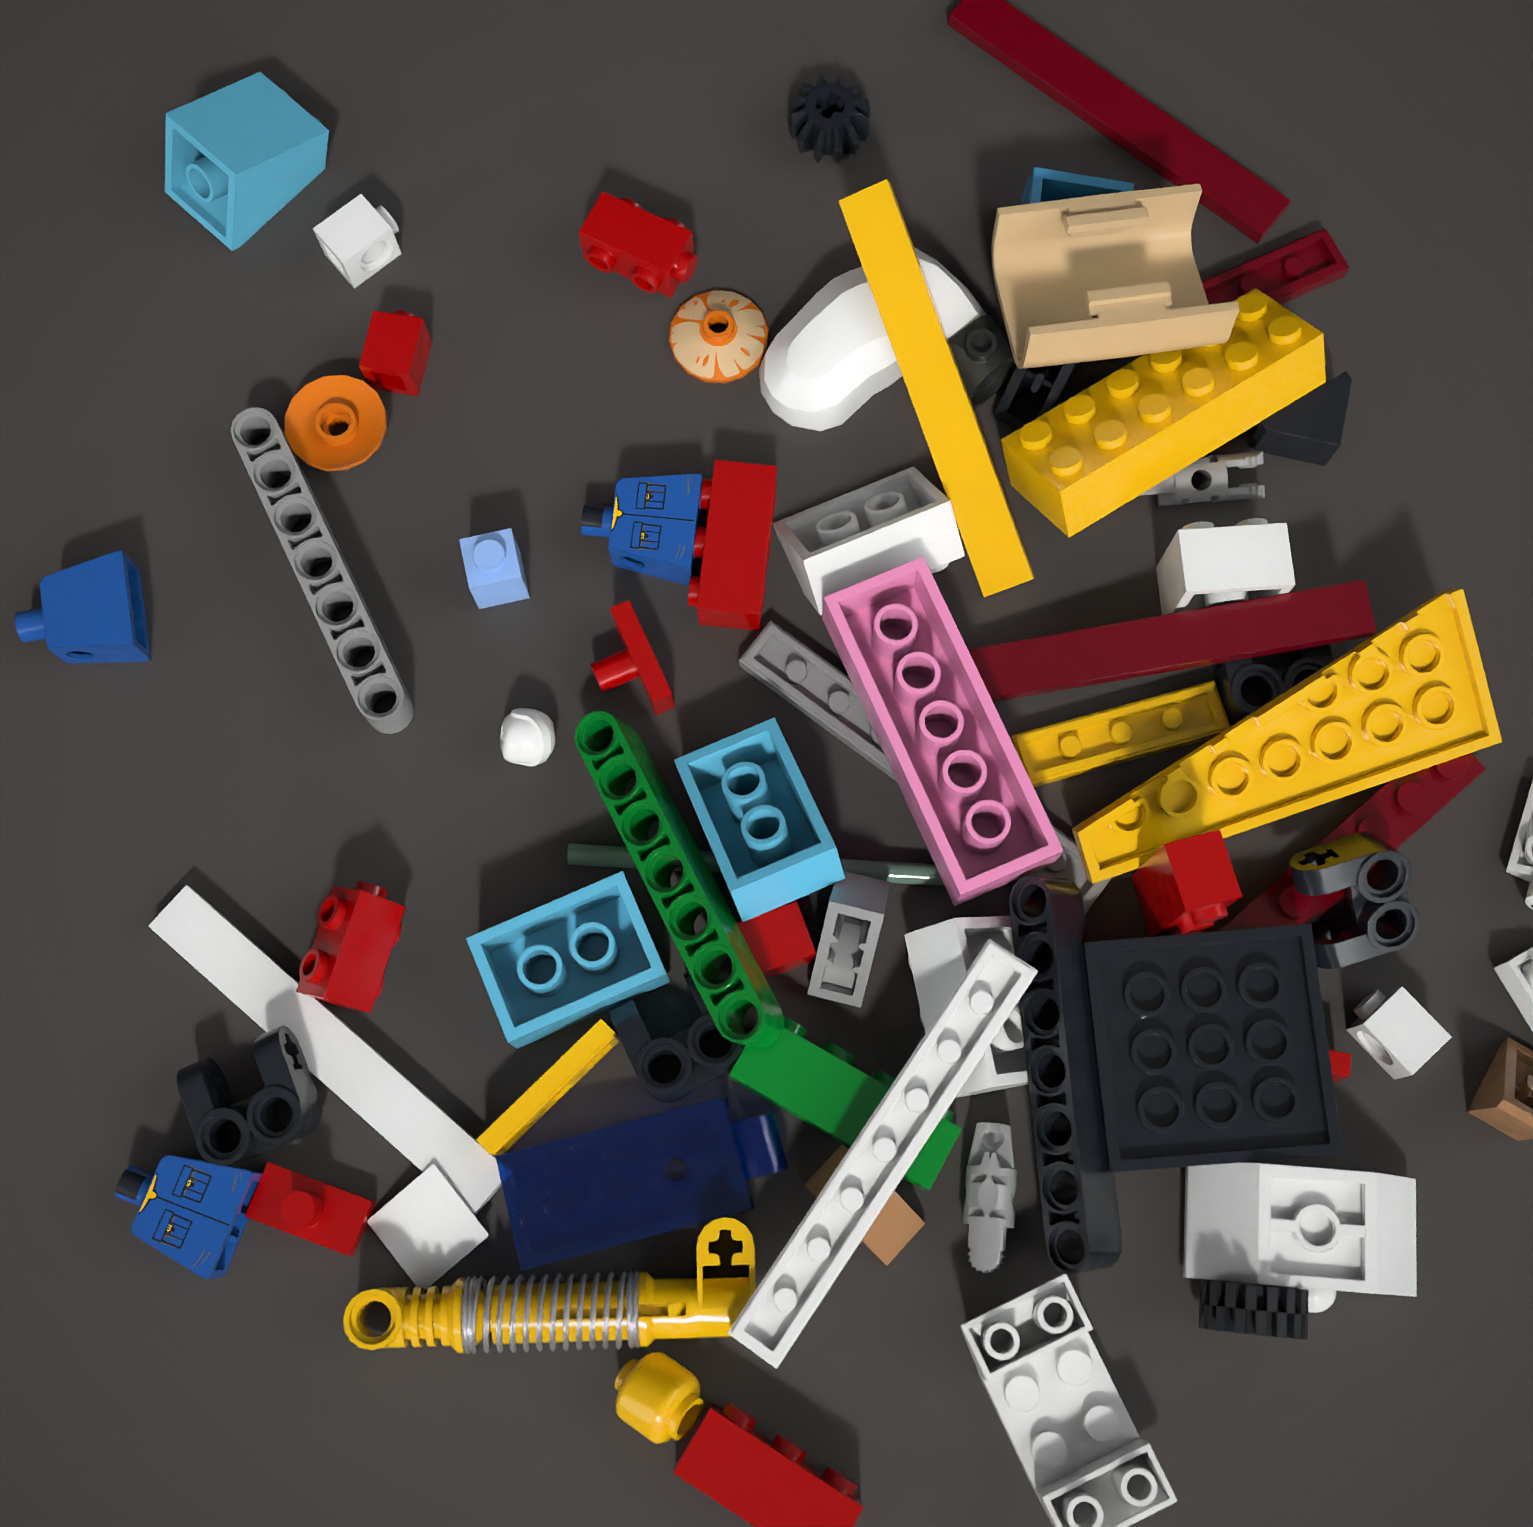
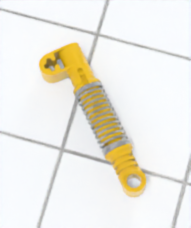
M723 1217L711 1221L698 1236L696 1247L697 1278L654 1279L648 1272L639 1273L636 1271L633 1273L630 1271L627 1274L624 1271L620 1276V1280H617L615 1274L611 1271L606 1281H604L603 1276L599 1272L595 1275L594 1280L591 1281L589 1275L585 1272L580 1281L572 1273L568 1277L567 1282H565L564 1277L559 1273L554 1282L545 1274L541 1283H539V1279L533 1274L529 1278L528 1283H526L525 1278L520 1274L515 1283L507 1275L501 1284L495 1275L488 1284L482 1276L478 1279L475 1276L472 1279L469 1276L467 1278H458L451 1286H444L442 1293L439 1292L437 1286H429L427 1294H425L422 1286L414 1287L412 1294L408 1287L370 1289L360 1292L347 1305L343 1318L344 1330L350 1341L361 1349L407 1348L410 1340L413 1347H422L424 1339H426L428 1347H436L439 1339H441L443 1346H451L457 1353L467 1354L470 1352L475 1354L482 1339L483 1349L487 1354L491 1350L492 1339L493 1343L497 1346V1351L501 1354L504 1350V1344H510V1350L514 1353L517 1350V1344H523V1349L528 1352L530 1350V1343H536L537 1350L541 1352L543 1350V1343H550V1349L554 1351L556 1343L563 1342V1349L567 1351L569 1349V1342H576V1348L580 1351L582 1349V1342H589V1347L593 1351L596 1344L595 1341H603V1348L606 1350L609 1347V1341H616V1347L620 1349L622 1347V1340H628V1345L631 1349L634 1346L638 1349L639 1347H649L655 1339L732 1337L728 1334L729 1330L756 1291L754 1241L746 1225L737 1219ZM720 1230H731L732 1239L742 1241V1252L733 1253L732 1265H749V1277L704 1278L703 1266H720L719 1254L710 1253L709 1242L719 1239ZM375 1301L385 1304L391 1313L390 1326L382 1335L375 1334L366 1325V1311Z

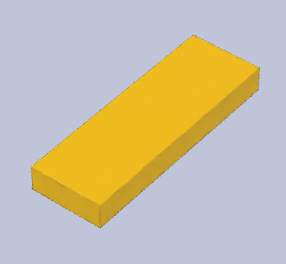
M600 1019L485 1130L476 1141L490 1155L502 1156L619 1042V1037Z

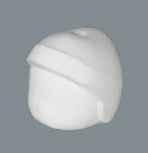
M513 709L504 718L501 727L500 748L504 759L508 762L524 766H536L548 759L556 743L553 721L545 713L535 709Z

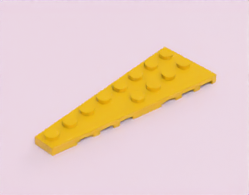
M1450 588L1440 592L1073 827V835L1087 880L1094 884L1138 869L1166 843L1219 829L1224 839L1501 743L1502 739L1464 590L1461 588Z

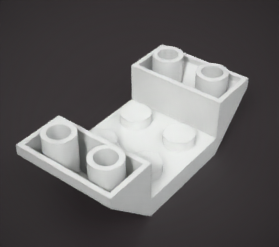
M1239 1162L1186 1167L1183 1277L1417 1297L1416 1179L1375 1172Z
M1066 1273L960 1325L979 1376L1031 1486L1053 1527H1128L1178 1501L1150 1443L1139 1437L1090 1337L1089 1331L1093 1330V1327Z

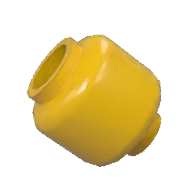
M649 1353L639 1361L635 1358L631 1359L623 1366L616 1378L615 1389L618 1390L616 1398L617 1415L652 1443H665L672 1438L676 1441L681 1440L691 1431L702 1412L703 1400L700 1398L699 1380L693 1373L665 1353Z

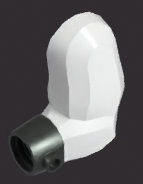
M915 248L973 409L977 408L1000 391L1012 377L1017 366L1013 358L1010 342L994 319L986 315L964 284L937 260ZM863 267L850 270L832 279L818 291L775 336L765 353L759 367L761 393L773 413L791 426L823 431L842 425L869 398L891 386L902 377Z

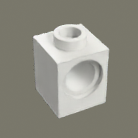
M362 194L313 228L324 254L354 288L401 255L394 235L399 231L396 222L383 206L380 205L374 209Z
M1403 986L1384 994L1379 989L1371 992L1354 1008L1353 1011L1359 1018L1346 1029L1393 1079L1413 1075L1451 1038L1447 1031Z

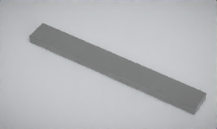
M770 621L739 659V666L897 782L850 678ZM1052 826L1064 851L1054 864L1027 876L1063 878L1074 882L1081 891L1084 914H1086L1111 878L1094 884L1087 880L1076 842Z

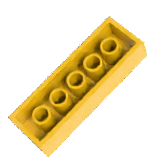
M1255 288L1235 300L1238 301L1240 310L1226 343L1142 355L1001 439L1010 484L1070 538L1326 383L1324 333Z

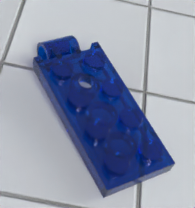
M721 1097L497 1155L496 1161L521 1271L754 1209L753 1198H749L745 1181L789 1169L775 1113L764 1114L731 1124L727 1110L730 1108L727 1097ZM673 1158L681 1159L687 1167L685 1177L679 1181L669 1179L665 1173L666 1163Z

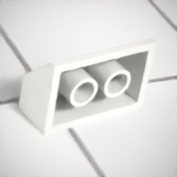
M914 466L773 523L776 534L804 595L820 615L823 613V599L825 596L903 564L924 557L931 573H935L946 568L949 562L965 556L951 501Z
M1011 916L952 918L904 934L908 950V962L914 978L920 1006V1018L925 1034L988 939H991L1015 955ZM1020 1001L1005 1021L956 1098L1028 1084Z

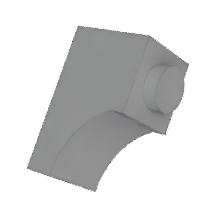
M843 871L845 879L833 885L807 994L861 1008L886 910L891 882Z

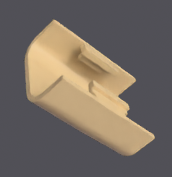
M1191 184L1100 194L997 208L992 237V270L1016 366L1019 369L1124 358L1226 343L1230 337L1240 307L1238 301L1208 304L1191 244L1192 222L1202 193L1201 185Z

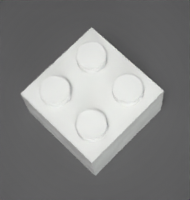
M1263 518L1247 519L1237 523L1235 526L1214 527V524L1211 522L1188 524L1182 529L1177 530L1156 567L1162 615L1286 594L1295 586L1287 523L1268 524V521Z

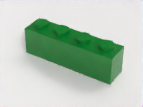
M784 1016V1029L780 1038L774 1044L765 1048L745 1046L729 1074L730 1079L851 1148L896 1079L877 1069L872 1077L852 1066L856 1059L855 1056L830 1042H826L823 1049L803 1038L807 1032L803 1026ZM948 1109L903 1177V1179L924 1191L931 1189L962 1128L951 1122L955 1115L951 1110Z

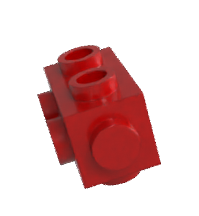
M602 191L579 230L583 257L591 266L604 273H611L613 271L629 278L635 286L648 293L659 292L672 298L681 282L685 284L689 282L697 265L698 256L694 254L692 231H689L684 224L674 218H661L643 210L637 202L627 197L616 198Z
M356 881L354 889L332 886L329 896L323 901L319 909V926L311 949L305 954L300 964V981L296 992L340 1007L371 1013L374 1001L379 997L383 989V974L391 950L399 940L402 930L401 920L406 907L387 900L388 890L371 883Z

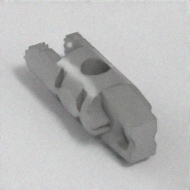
M1263 451L1202 457L1139 496L1158 494V506L1265 498L1264 485L1246 483L1240 484L1238 487H1228L1227 467L1238 466L1240 469L1254 468L1257 465L1264 464ZM1196 471L1201 475V484L1197 489L1192 486L1191 482L1192 475Z
M981 1122L976 1124L968 1165H966V1199L963 1209V1224H969L968 1247L970 1252L968 1254L970 1259L968 1261L972 1262L971 1267H975L976 1271L980 1270L982 1273L995 1272V1269H1000L999 1266L1004 1264L1002 1260L1005 1258L1003 1251H1006L1007 1228H1014V1194L1017 1186V1170L1015 1166L1012 1127L1001 1123Z

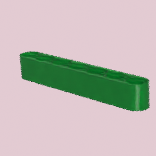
M594 711L587 714L580 720L575 730L574 739L576 747L717 1029L724 1038L734 1043L752 1048L771 1046L780 1038L784 1029L782 1009L642 739L634 728L605 711ZM613 733L610 745L603 750L606 738ZM636 775V783L633 789L625 794V787L628 781ZM659 819V829L656 835L648 840V830L651 824ZM682 865L683 875L680 881L675 886H671V875L674 869ZM706 911L708 916L706 926L700 933L695 934L694 922L701 912ZM731 958L732 972L725 982L720 983L718 978L720 965L726 959ZM755 1006L758 1020L755 1027L749 1033H746L743 1028V1017L751 1007Z

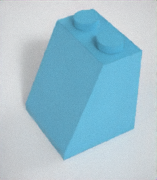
M258 72L166 113L165 193L233 251L241 247L325 169L329 130L289 97L284 90L275 85L264 74Z

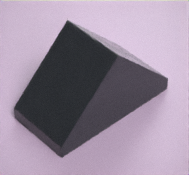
M1078 363L1026 369L1016 367L993 417L1019 429L1059 405L1072 382Z
M1345 371L1264 419L1249 440V445L1254 451H1263V453L1326 466L1341 445L1352 378Z

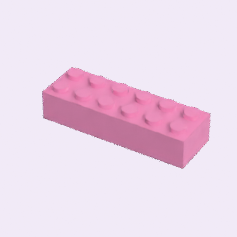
M924 557L825 596L823 599L822 619L953 905L957 906L1054 864L1064 850Z

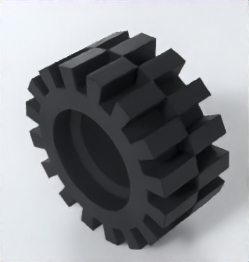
M1200 1279L1198 1328L1258 1336L1308 1339L1309 1290Z

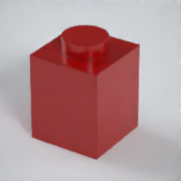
M373 310L359 363L366 382L371 388L419 397L432 346V340L424 320L404 310H393L391 313Z
M797 901L773 909L748 921L737 922L765 979L815 961L816 951Z

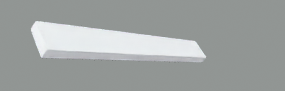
M186 885L149 924V927L266 1032L283 1025L288 1027L300 1044L309 1071L422 1172L434 1164L474 1216L478 1214L513 1173L498 1158L490 1155L472 1135L316 998L296 992L299 982L193 888Z
M988 939L738 1316L728 1334L777 1369L1027 990L1038 970L991 939Z

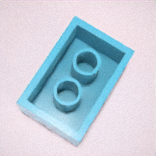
M775 717L674 759L742 922L845 879L836 845Z
M623 871L466 938L507 1042L517 1049L670 982Z

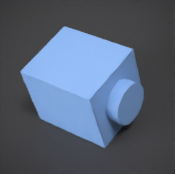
M511 528L459 539L468 586L479 609L530 598L520 550Z

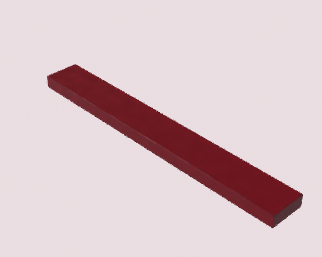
M962 0L949 14V27L1175 186L1200 184L1202 193L1199 203L1258 244L1290 205V199L1005 0Z
M1359 580L969 649L968 651L992 701L997 702L1368 638L1375 635L1376 626L1366 581Z

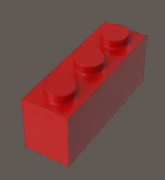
M715 460L713 478H703L700 507L701 509H708L707 526H697L694 557L702 558L700 576L691 575L688 593V606L696 607L698 625L761 631L777 493V466Z
M1220 829L1163 844L1131 876L1150 937L1166 934L1202 933L1201 930L1215 925L1214 921L1228 916L1226 908L1242 897Z
M727 1401L723 1409L714 1403L711 1404L673 1470V1474L754 1527H853L864 1508L861 1498L854 1495L858 1487L854 1481L830 1466L826 1468L824 1474L820 1473L803 1462L807 1452L802 1447L777 1433L773 1441L769 1440L753 1429L757 1422L755 1417Z

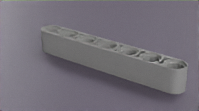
M258 407L245 409L237 414L232 421V439L359 711L375 730L386 734L400 732L409 725L413 718L414 708L412 700L304 471L292 451L285 433L271 412ZM270 434L268 439L262 444L252 445L254 440L260 435ZM290 476L287 484L280 488H272L277 479ZM311 519L310 524L303 531L291 532L293 526L298 521ZM332 562V566L326 574L318 577L312 576L313 570L320 563ZM344 606H353V612L347 619L339 622L332 621L336 610ZM366 650L375 651L374 658L366 666H352L353 660L360 652ZM386 695H395L397 697L396 703L391 710L382 714L374 713V705L378 699Z

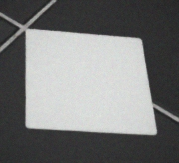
M434 1164L368 1219L370 1227L417 1287L422 1286L424 1290L437 1281L489 1235Z

